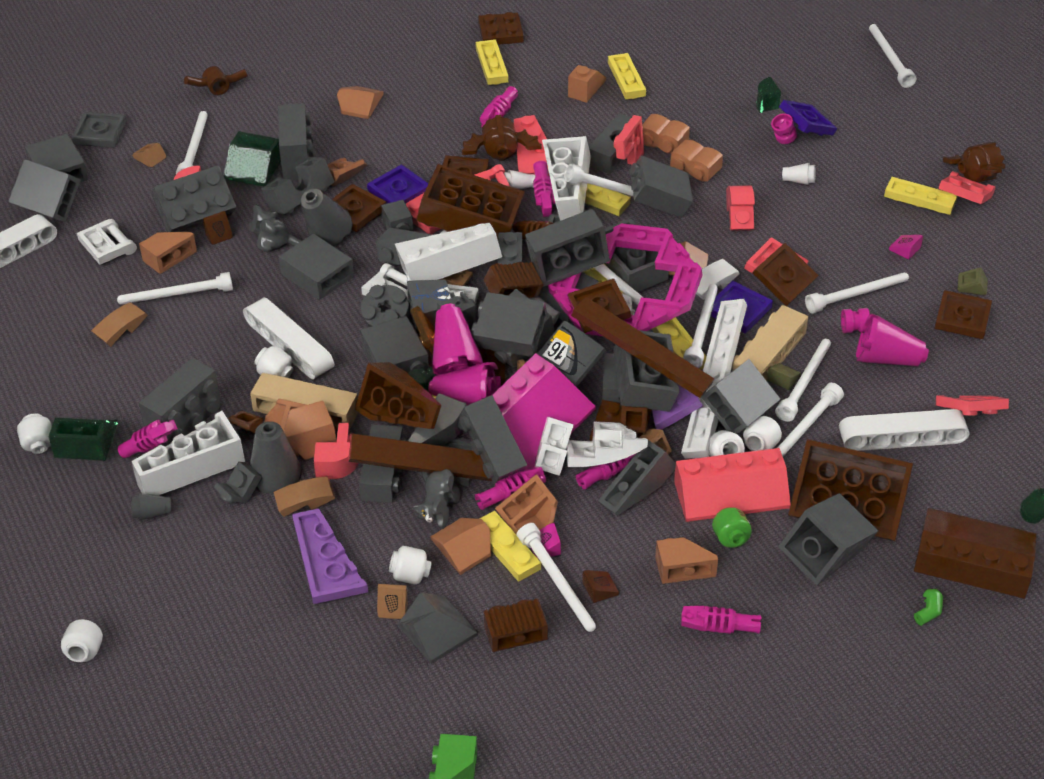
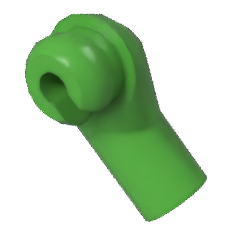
M927 589L923 593V597H926L924 600L926 607L914 613V619L918 625L922 626L941 615L943 595L938 589Z

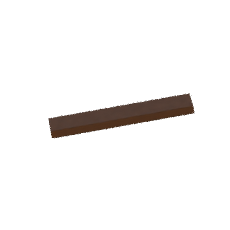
M585 297L573 309L572 317L695 396L701 398L712 385L713 377L589 298Z
M352 434L350 438L348 462L426 473L448 469L456 477L492 481L484 473L482 466L484 463L480 455H476L472 450Z

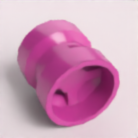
M786 113L775 116L771 125L775 132L776 140L781 144L793 142L797 137V131L792 117Z
M860 308L857 312L851 309H843L841 311L842 332L852 333L854 330L865 332L866 328L869 327L864 325L870 315L869 309Z

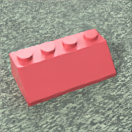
M780 448L676 461L674 483L686 522L713 519L719 511L725 508H738L744 514L789 509L791 506L787 468Z

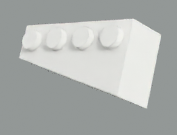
M586 136L542 140L560 221L584 212L587 183L572 184L565 182L564 172L569 164L580 166L584 173L589 174L591 155Z
M490 223L478 224L468 228L395 244L401 266L408 281L438 280L502 257L496 232Z
M223 411L215 414V419L206 424L205 421H202L195 425L196 430L185 436L182 433L175 436L172 443L166 447L159 445L131 461L137 485L142 494L160 496L161 494L236 467L239 461L245 462L241 439Z

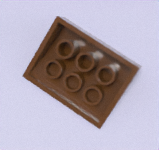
M438 164L421 199L416 221L447 232L490 223L498 239L499 233L512 231L525 191Z
M807 439L788 516L800 518L806 509L840 493L878 530L874 537L895 541L913 463Z
M928 508L914 572L1025 599L1032 579L1036 551V533Z

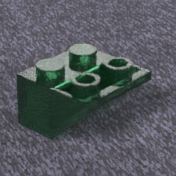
M238 131L229 145L224 179L266 186L281 163L279 139Z
M71 416L55 417L48 436L54 458L106 461L118 424L117 419Z

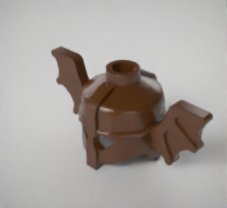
M495 115L493 119L487 120L485 125L482 126V135L472 133L470 140L463 141L462 155L477 154L478 149L483 145L489 156L499 159V161H504L516 152L518 143H521L527 150L542 149V144L538 142V136L529 135L526 129L522 132H516L515 125L509 118Z
M996 142L970 146L963 152L962 156L943 157L944 163L958 164L959 172L964 174L965 178L975 182L997 179V173H1002V169H1005V163H1002L1005 159L1001 155V149L996 146Z

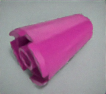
M455 304L440 306V310L436 312L432 365L434 374L440 375L483 363L461 308L455 307Z
M871 313L868 316L864 325L869 327L866 328L864 333L861 332L857 345V361L919 366L921 362L925 363L929 353L925 342L878 315Z
M485 362L436 375L429 382L428 390L431 395L437 396L440 393L470 405L493 395L501 387L500 376H495L494 370L498 369L495 362Z

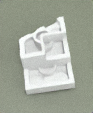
M594 422L592 441H568L566 447L568 467H587L612 463L645 449L648 445V439L636 438V432L626 428L621 423Z

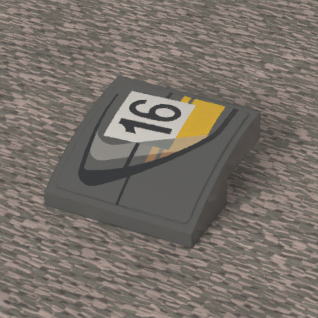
M564 320L537 354L553 364L577 387L606 350L588 335Z

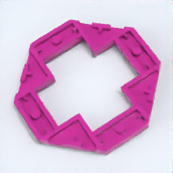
M619 224L613 227V231L606 234L610 261L616 247L658 252L655 260V269L675 272L665 300L641 297L635 315H631L632 318L623 321L638 330L648 331L690 311L703 276L702 268L697 262L694 263L686 249L673 239V234L665 228ZM581 273L548 285V289L576 328L583 332L579 321L571 316L573 309L567 295L568 293L580 290L575 289ZM594 330L585 333L589 335L602 336Z

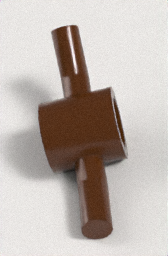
M212 66L203 72L202 78L185 76L184 84L197 87L207 86L212 94L222 95L229 89V83L237 82L248 77L245 69L231 75H224L219 67Z

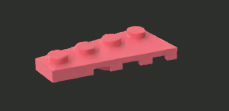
M535 115L514 119L516 132H522L526 129L529 135L538 136V142L542 144V149L527 150L521 143H518L516 149L518 172L535 174L533 169L535 162L545 161L547 163L542 140H547Z

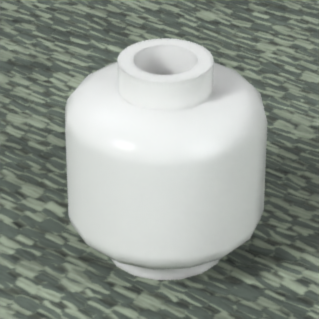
M276 346L264 347L255 359L256 371L260 375L267 373L289 378L293 372V367H291L292 357Z
M40 414L25 416L17 426L20 445L26 451L40 454L45 452L54 442L51 422Z
M760 416L746 427L743 432V439L751 451L773 449L779 443L782 432L775 420L767 416Z
M720 430L710 437V457L745 452L743 440L736 433Z
M402 546L398 551H393L389 572L393 573V578L396 581L417 585L423 577L428 578L431 561H427V555L424 550Z
M75 620L69 624L61 640L62 652L67 658L75 662L90 661L95 657L100 648L103 637L102 631L95 623L89 620Z

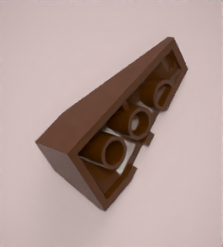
M390 362L368 363L354 410L373 421H385L393 424L434 429L441 404L407 372Z

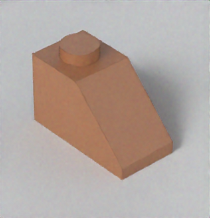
M578 65L568 76V97L587 103L606 81V77L596 70Z
M158 232L139 243L143 262L159 274L197 252L192 232Z
M684 537L656 541L655 559L662 584L716 577L718 565L716 554Z

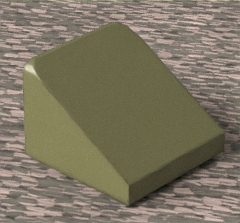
M982 267L959 273V292L978 295L987 294L988 280Z
M778 363L768 369L767 380L790 390L800 378L801 373Z

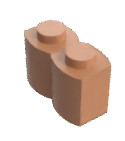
M651 114L642 124L645 146L658 147L660 150L671 154L684 140H689L690 127L683 122L670 121L662 115Z
M684 140L671 153L670 166L687 172L697 180L709 181L722 168L723 155L713 148L703 147L696 141Z

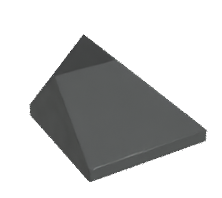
M420 592L398 623L403 633L431 664L477 636V631L448 599L441 595Z

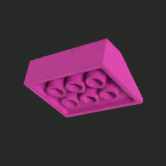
M536 353L493 394L527 463L524 470L534 468L547 417L573 424L572 433L596 409V406L564 374Z

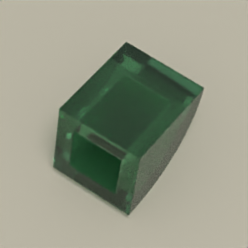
M771 77L763 79L758 85L756 108L759 113L779 109L781 90Z

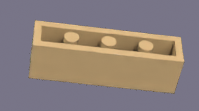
M782 305L776 313L773 312L770 315L767 324L758 329L755 338L746 343L743 352L734 357L733 371L750 359L767 381L768 369L775 364L782 363L806 334L808 316Z
M262 373L250 393L253 411L264 414L269 413L278 399L306 405L323 400L335 430H338V423H349L350 429L358 414L354 410L358 399L357 393L280 377L278 375Z

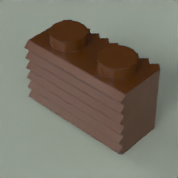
M516 262L508 265L497 263L490 266L484 278V283H486L490 293L508 296L517 289L528 298H537L544 286L532 262Z
M525 599L517 604H508L506 607L494 606L484 611V628L492 652L548 640V625L539 599Z

